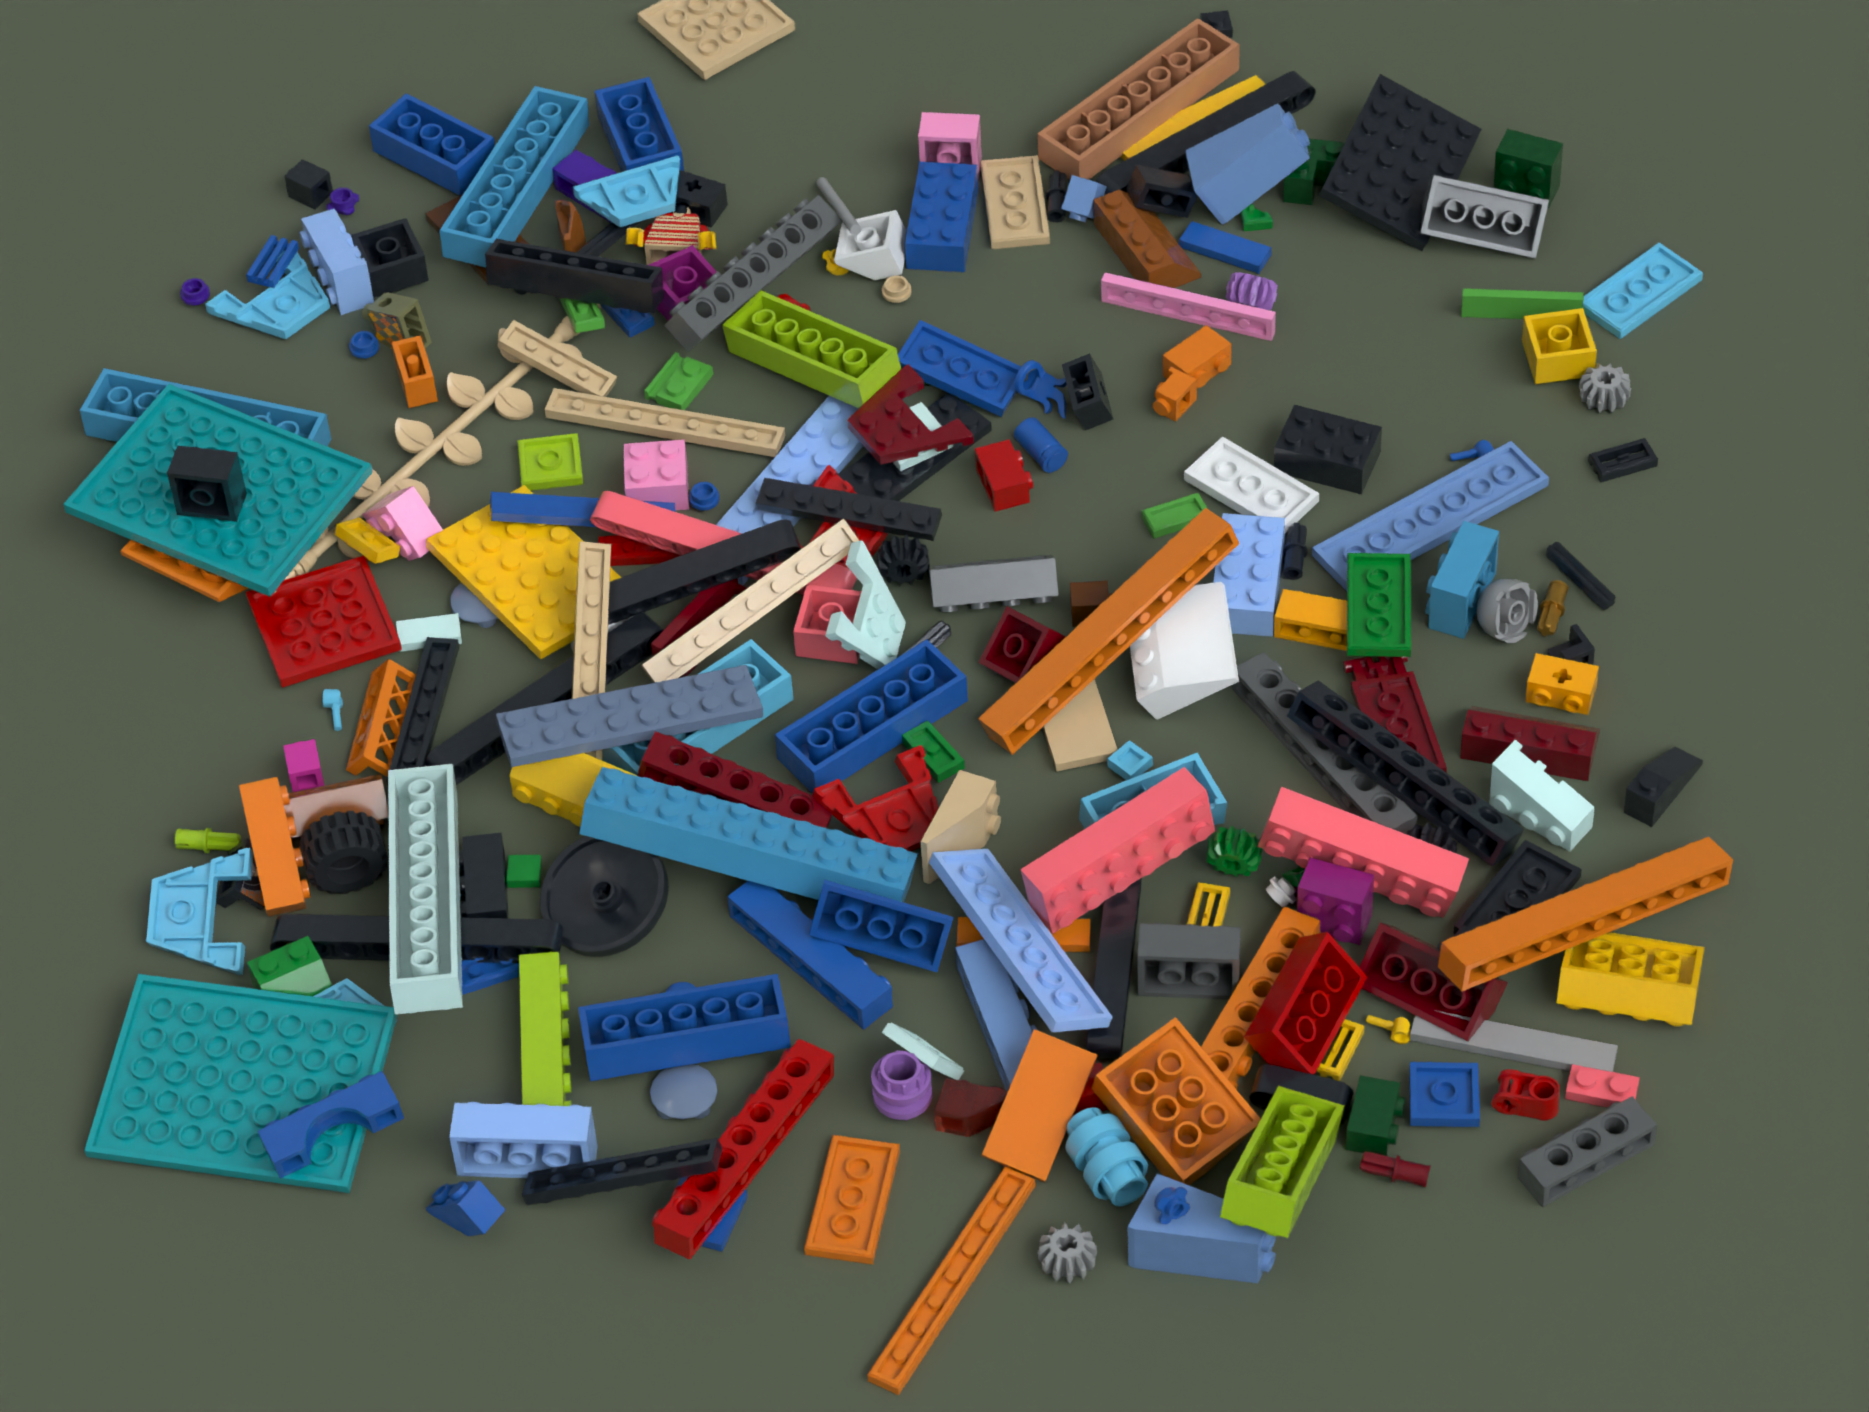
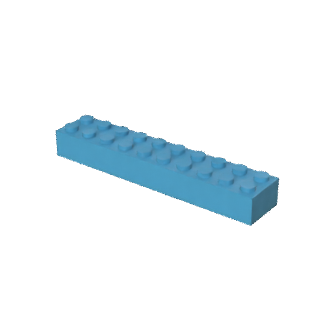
M605 767L601 768L585 801L579 833L819 900L824 880H828L904 903L911 885L918 854L901 847H892L875 842L872 839L852 836L839 830L812 825L807 821L794 820L774 812L761 811L748 807L745 804L732 803L712 795H703L686 790L680 786L663 784L650 778L638 777L623 773L618 769Z

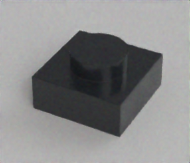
M1228 10L1200 13V20L1225 36L1233 38V28Z

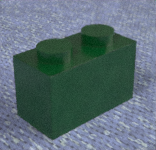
M1360 1075L1347 1127L1346 1150L1359 1153L1371 1152L1387 1156L1389 1145H1396L1399 1125L1395 1124L1396 1117L1402 1118L1406 1097L1400 1096V1082Z

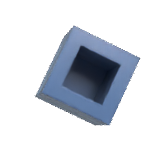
M1072 175L1062 209L1070 212L1069 218L1086 223L1087 217L1094 219L1093 199L1104 196L1107 186Z

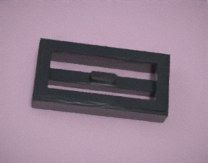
M1646 438L1589 454L1588 462L1590 466L1593 465V471L1595 474H1599L1598 479L1602 483L1657 467L1658 458Z

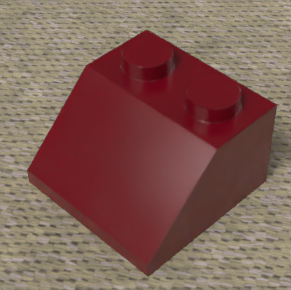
M1007 606L978 663L1017 683L1066 636Z

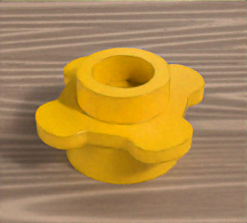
M837 248L832 251H825L822 254V258L827 262V271L833 275H844L849 272L848 269L836 265L834 259Z

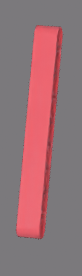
M612 491L602 492L590 518L591 523L599 529L681 556L742 534ZM783 562L745 576L759 580ZM834 564L809 582L808 585L852 590L857 577L849 568ZM807 585L802 587L796 593L804 595Z

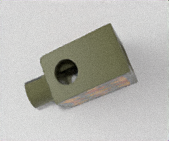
M387 292L381 295L374 303H368L364 306L362 317L370 321L378 342L392 350L391 342L420 335L425 349L432 343L418 299Z

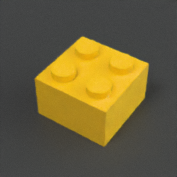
M1583 308L1524 316L1522 343L1535 384L1579 379L1585 374L1587 368L1595 369L1597 350Z

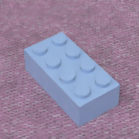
M1223 513L1222 519L1231 524L1240 544L1216 565L1213 583L1222 582L1225 585L1232 634L1273 637L1274 616L1277 608L1285 541V518Z
M478 1102L454 1104L449 1138L457 1176L527 1178L529 1172L596 1160L598 1145L591 1107L580 1105L548 1106L546 1104L514 1105L512 1103L480 1104Z

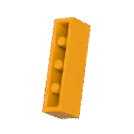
M1283 589L1274 616V637L1347 651V601Z

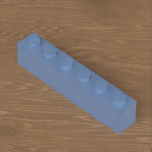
M983 939L955 947L956 967L1006 1093H1008L1033 1030L1037 1029L1035 1025L1029 1026L1027 1021L1029 1018L1027 1004L1024 999L1019 1000L1016 994L1019 993L1018 985Z

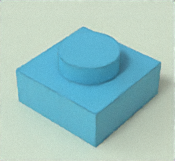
M1130 740L1107 758V767L1125 780L1139 776L1153 766V757Z

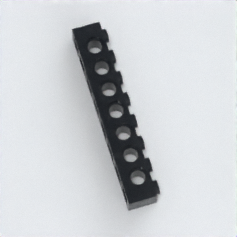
M1319 680L1298 692L1287 714L1289 719L1437 827L1441 826L1444 832L1452 833V837L1492 867L1512 853L1524 831L1522 827Z

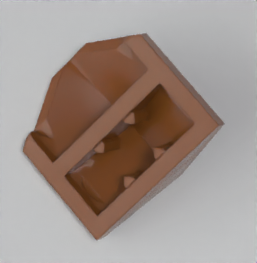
M554 200L563 250L577 252L586 244L581 217L571 201Z

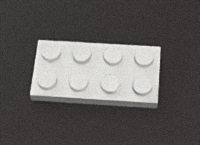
M1221 437L1184 471V480L1242 515L1285 518V533L1289 530L1290 526L1298 522L1319 502L1318 492L1224 437Z

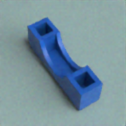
M383 1071L375 1075H367L361 1078L358 1083L346 1089L336 1090L330 1093L327 1098L317 1103L302 1106L296 1113L288 1117L271 1121L263 1129L259 1130L258 1134L266 1153L281 1179L311 1164L313 1145L318 1137L327 1129L339 1124L350 1123L363 1126L372 1133H375L404 1119V1116Z

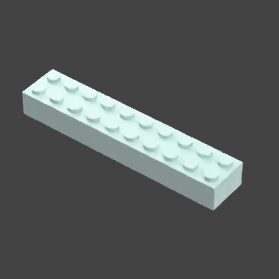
M453 764L388 770L390 988L395 1014L463 1008L458 799Z

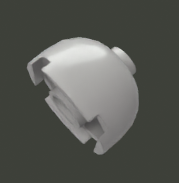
M1509 578L1499 579L1487 585L1478 599L1476 608L1477 621L1483 631L1505 643H1516L1523 639L1527 632L1522 631L1527 627L1528 623H1534L1537 615L1538 600L1535 590L1530 589L1529 584Z

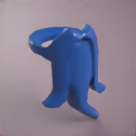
M1034 360L1026 362L1016 375L1014 383L1016 392L1044 404L1045 414H1049L1052 411V404L1048 399L1057 401L1060 416L1065 419L1066 399L1062 392L1056 388V386L1062 388L1067 386L1065 377L1056 379L1046 373L1039 362ZM1028 373V380L1024 382V379Z

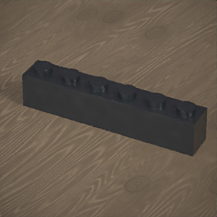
M496 239L485 253L487 284L501 288L518 289L529 293L546 294L556 298H568L585 303L608 305L612 308L636 310L640 313L652 314L664 299L663 272L661 267Z

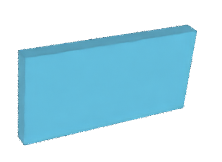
M1659 242L1587 293L1583 301L1585 315L1621 339L1702 281L1703 272Z

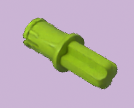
M178 828L175 834L176 849L203 850L207 854L210 853V850L229 851L241 843V835L237 833L212 832L211 828H206L205 830Z

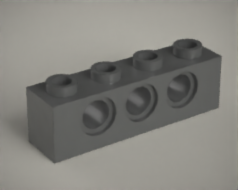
M1633 1097L1623 1102H1615L1598 1116L1586 1118L1578 1127L1571 1131L1559 1133L1544 1146L1527 1151L1520 1158L1518 1179L1538 1203L1544 1207L1655 1145L1657 1124Z

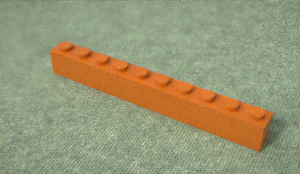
M1207 508L1194 517L1190 523L1170 539L1163 548L1126 580L1108 599L1102 602L1095 611L978 718L988 737L1011 755L1020 749L1240 544L1231 524Z
M1709 836L1696 842H1691L1681 848L1663 853L1643 863H1638L1620 872L1612 873L1595 882L1585 884L1582 887L1559 894L1552 899L1532 905L1514 914L1506 915L1486 925L1478 926L1461 935L1451 937L1441 944L1438 968L1461 991L1467 990L1729 884L1733 859Z

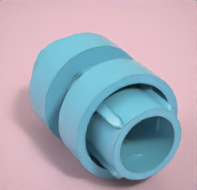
M1096 1107L1084 1109L1074 1115L1066 1126V1132L1069 1135L1065 1145L1066 1152L1077 1169L1084 1171L1083 1178L1095 1197L1103 1200L1110 1199L1115 1206H1125L1140 1198L1148 1186V1182L1144 1177L1148 1170V1163L1136 1144L1130 1142V1135L1120 1119L1113 1114H1103Z

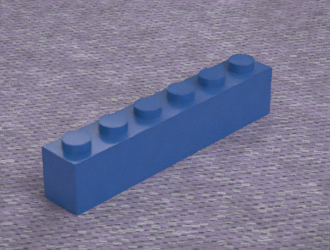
M747 881L727 896L729 915L735 922L863 1030L893 1007L892 986L884 976L876 975L869 969V966L861 957H855L844 945L810 936L809 933L813 919L811 920L802 913L800 907L794 901H788L784 898L777 888Z

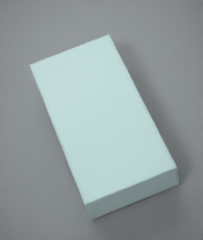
M458 613L396 621L397 634L402 646L400 652L424 649L427 637L458 639V643L462 644Z

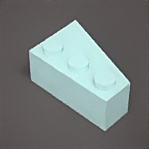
M1514 740L1492 763L1489 804L1502 814H1506L1520 822L1526 829L1537 832L1547 838L1552 844L1561 846L1570 852L1593 827L1594 806L1565 781L1562 780L1558 784L1544 772L1547 766L1540 760L1536 763L1532 762L1520 751L1523 746Z

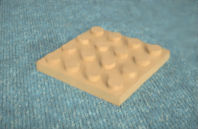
M661 0L637 13L638 22L704 80L795 30L794 21L770 0Z

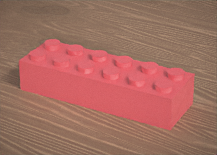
M1183 767L1020 870L1029 905L1053 934L1061 928L1069 926L1074 920L1088 911L1096 909L1105 900L1117 893L1123 892L1129 885L1140 878L1150 875L1156 868L1167 861L1180 856L1183 851L1194 844L1205 840L1210 834L1215 832L1207 790Z
M1284 787L1280 788L1257 846L1264 849L1271 856L1288 858L1305 869L1311 857L1374 874L1373 893L1376 892L1387 896L1396 904H1408L1418 908L1425 915L1431 917L1439 916L1441 918H1444L1458 892L1469 861L1467 857Z

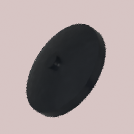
M589 836L582 837L563 850L550 866L541 888L540 906L542 917L562 925L564 931L561 944L575 953L592 957L610 956L620 953L640 942L658 923L668 899L669 882L667 871L663 861L657 855Z

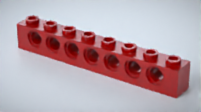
M800 1038L791 1049L788 1048L784 1051L777 1067L765 1075L762 1085L755 1094L751 1093L748 1096L742 1111L738 1116H733L729 1120L726 1131L719 1138L723 1149L717 1171L704 1175L689 1176L683 1185H678L674 1189L671 1200L664 1209L660 1208L655 1213L652 1220L655 1244L689 1260L694 1256L834 1077L833 1053Z

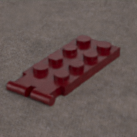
M1371 656L1343 661L1345 674L1351 673L1354 682H1351V693L1356 708L1447 773V766L1414 672L1406 671L1404 663L1408 662V657L1377 656L1378 662L1373 663Z

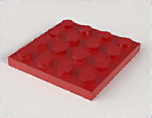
M364 555L283 580L275 590L277 592H274L270 597L255 590L245 592L248 604L282 688L402 650L401 641Z

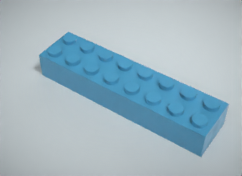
M534 86L441 227L440 238L443 257L486 267L485 253L496 239L515 242L553 183L552 168L572 153L590 125L587 98Z
M105 368L102 370L80 409L87 436L118 442L168 384H171L322 445L328 446L331 440L327 414Z

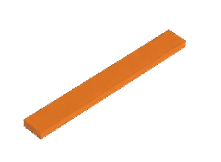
M1006 1166L1003 1168L867 1374L868 1382L899 1396L1036 1186L1035 1179Z

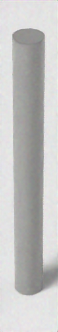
M824 177L819 178L816 182L817 187L850 233L858 235L861 232V226L827 179Z

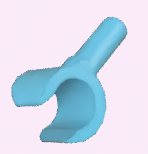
M324 689L323 707L332 708L334 730L340 731L342 730L340 708L343 707L341 693L338 689Z

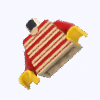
M678 205L673 213L657 216L654 223H650L645 229L627 228L625 245L634 244L637 247H645L646 263L649 265L692 245L702 255V249H716L715 232L709 231L705 225H700L697 214H691L688 207Z

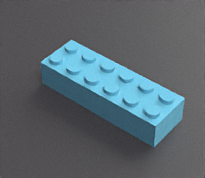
M750 639L698 674L747 665L763 707V717L671 736L693 747L702 748L710 754L714 753L794 700L791 675ZM651 740L602 749L604 762L637 775L641 760Z

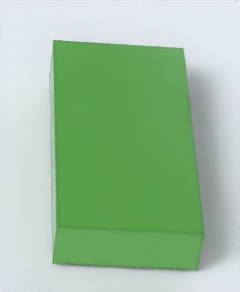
M1195 493L1142 510L1141 518L1151 536L1155 539L1182 530L1207 507L1199 493Z

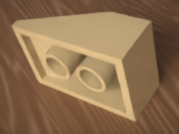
M959 770L921 840L924 883L930 884L939 878L929 864L933 852L981 849L986 845L991 834L995 835L1001 823V816H998L997 812L1000 796L996 792V781Z

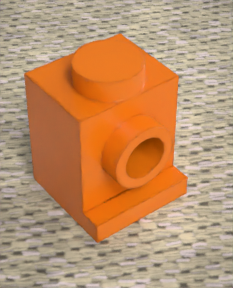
M1171 367L1168 370V379L1165 382H1161L1155 390L1154 396L1156 400L1153 403L1155 412L1176 422L1197 400V379Z

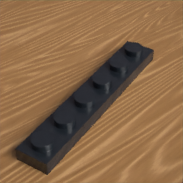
M765 477L755 503L757 510L835 524L844 519L851 527L902 536L907 534L908 537L934 541L942 517L940 508Z
M427 637L389 770L426 766L425 760L432 748L459 651L458 639Z
M718 1138L533 1171L528 1173L522 1197L526 1205L549 1203L554 1200L571 1197L577 1198L583 1195L604 1191L610 1192L615 1189L632 1186H643L659 1181L675 1180L698 1174L704 1175L717 1171L723 1147Z

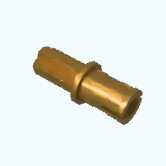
M1561 580L1550 582L1546 598L1540 604L1541 615L1537 630L1544 637L1555 634L1559 618L1565 613L1564 601L1569 587Z

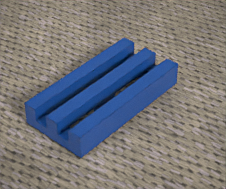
M271 235L247 272V281L275 288L299 249L298 241L292 240L291 243H288L286 238H281L278 241L276 236ZM284 250L285 252L277 264V259ZM271 270H273V272L271 273V275L269 276V278L266 279V277H267V275L269 274V272H270Z

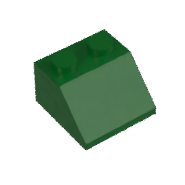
M309 936L247 962L254 989L313 997L332 986L322 959Z

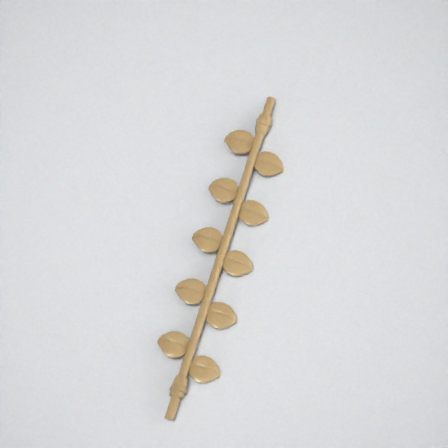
M566 316L556 327L554 334L548 339L582 357L578 348L562 343L580 334L575 332L568 316ZM500 328L498 332V340L506 331V329ZM499 348L504 358L513 363L520 364L486 394L483 384L477 378L450 372L447 377V391L450 399L456 405L469 409L435 439H433V432L427 424L397 418L395 423L397 443L405 451L418 454L382 485L380 476L373 470V473L353 496L356 499L365 500L339 523L359 517L361 519L364 518L362 514L388 494L414 486L427 507L430 506V496L427 487L422 482L409 479V477L442 448L446 458L454 464L467 466L479 462L482 459L479 441L474 436L461 433V431L494 402L497 412L507 419L521 420L532 415L533 404L529 394L512 386L526 375L533 366ZM336 526L329 532L327 527L284 580L308 573L315 565L317 558L336 541H338L339 549L346 556L357 558L363 555L354 548L349 547L346 542L335 535Z

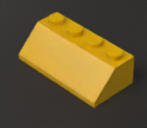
M581 753L512 767L509 777L513 797L522 803H530L543 809L550 815H558L581 827L585 801L602 767L618 769L623 773L634 776L637 775L588 754Z

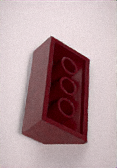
M1472 706L1468 709L1462 732L1460 758L1492 764L1516 740L1523 746L1520 751L1532 762L1536 763L1540 760L1547 766L1544 769L1545 773L1589 781L1600 728Z
M1379 923L1359 967L1367 975L1362 989L1469 1041L1485 1020L1488 1021L1494 1014L1508 982L1497 977L1461 991L1438 968L1441 949L1395 926ZM1441 1012L1471 1017V1019L1468 1021Z

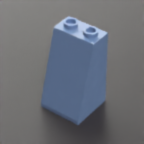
M1276 104L1186 150L1194 191L1221 225H1223L1310 159L1307 146L1310 145L1309 138L1303 129L1298 130L1290 112L1285 113L1280 105Z
M1156 1174L1128 1225V1266L1138 1269L1258 1283L1264 1271L1269 1273L1274 1264L1276 1253L1272 1252L1276 1236H1271L1263 1230L1247 1225L1239 1226L1233 1224L1230 1220L1221 1218L1223 1198ZM1167 1187H1174L1175 1189L1177 1187H1184L1187 1190L1185 1198L1186 1202L1190 1205L1189 1211L1178 1219H1172L1169 1224H1162L1159 1221L1160 1212L1154 1205L1156 1196Z

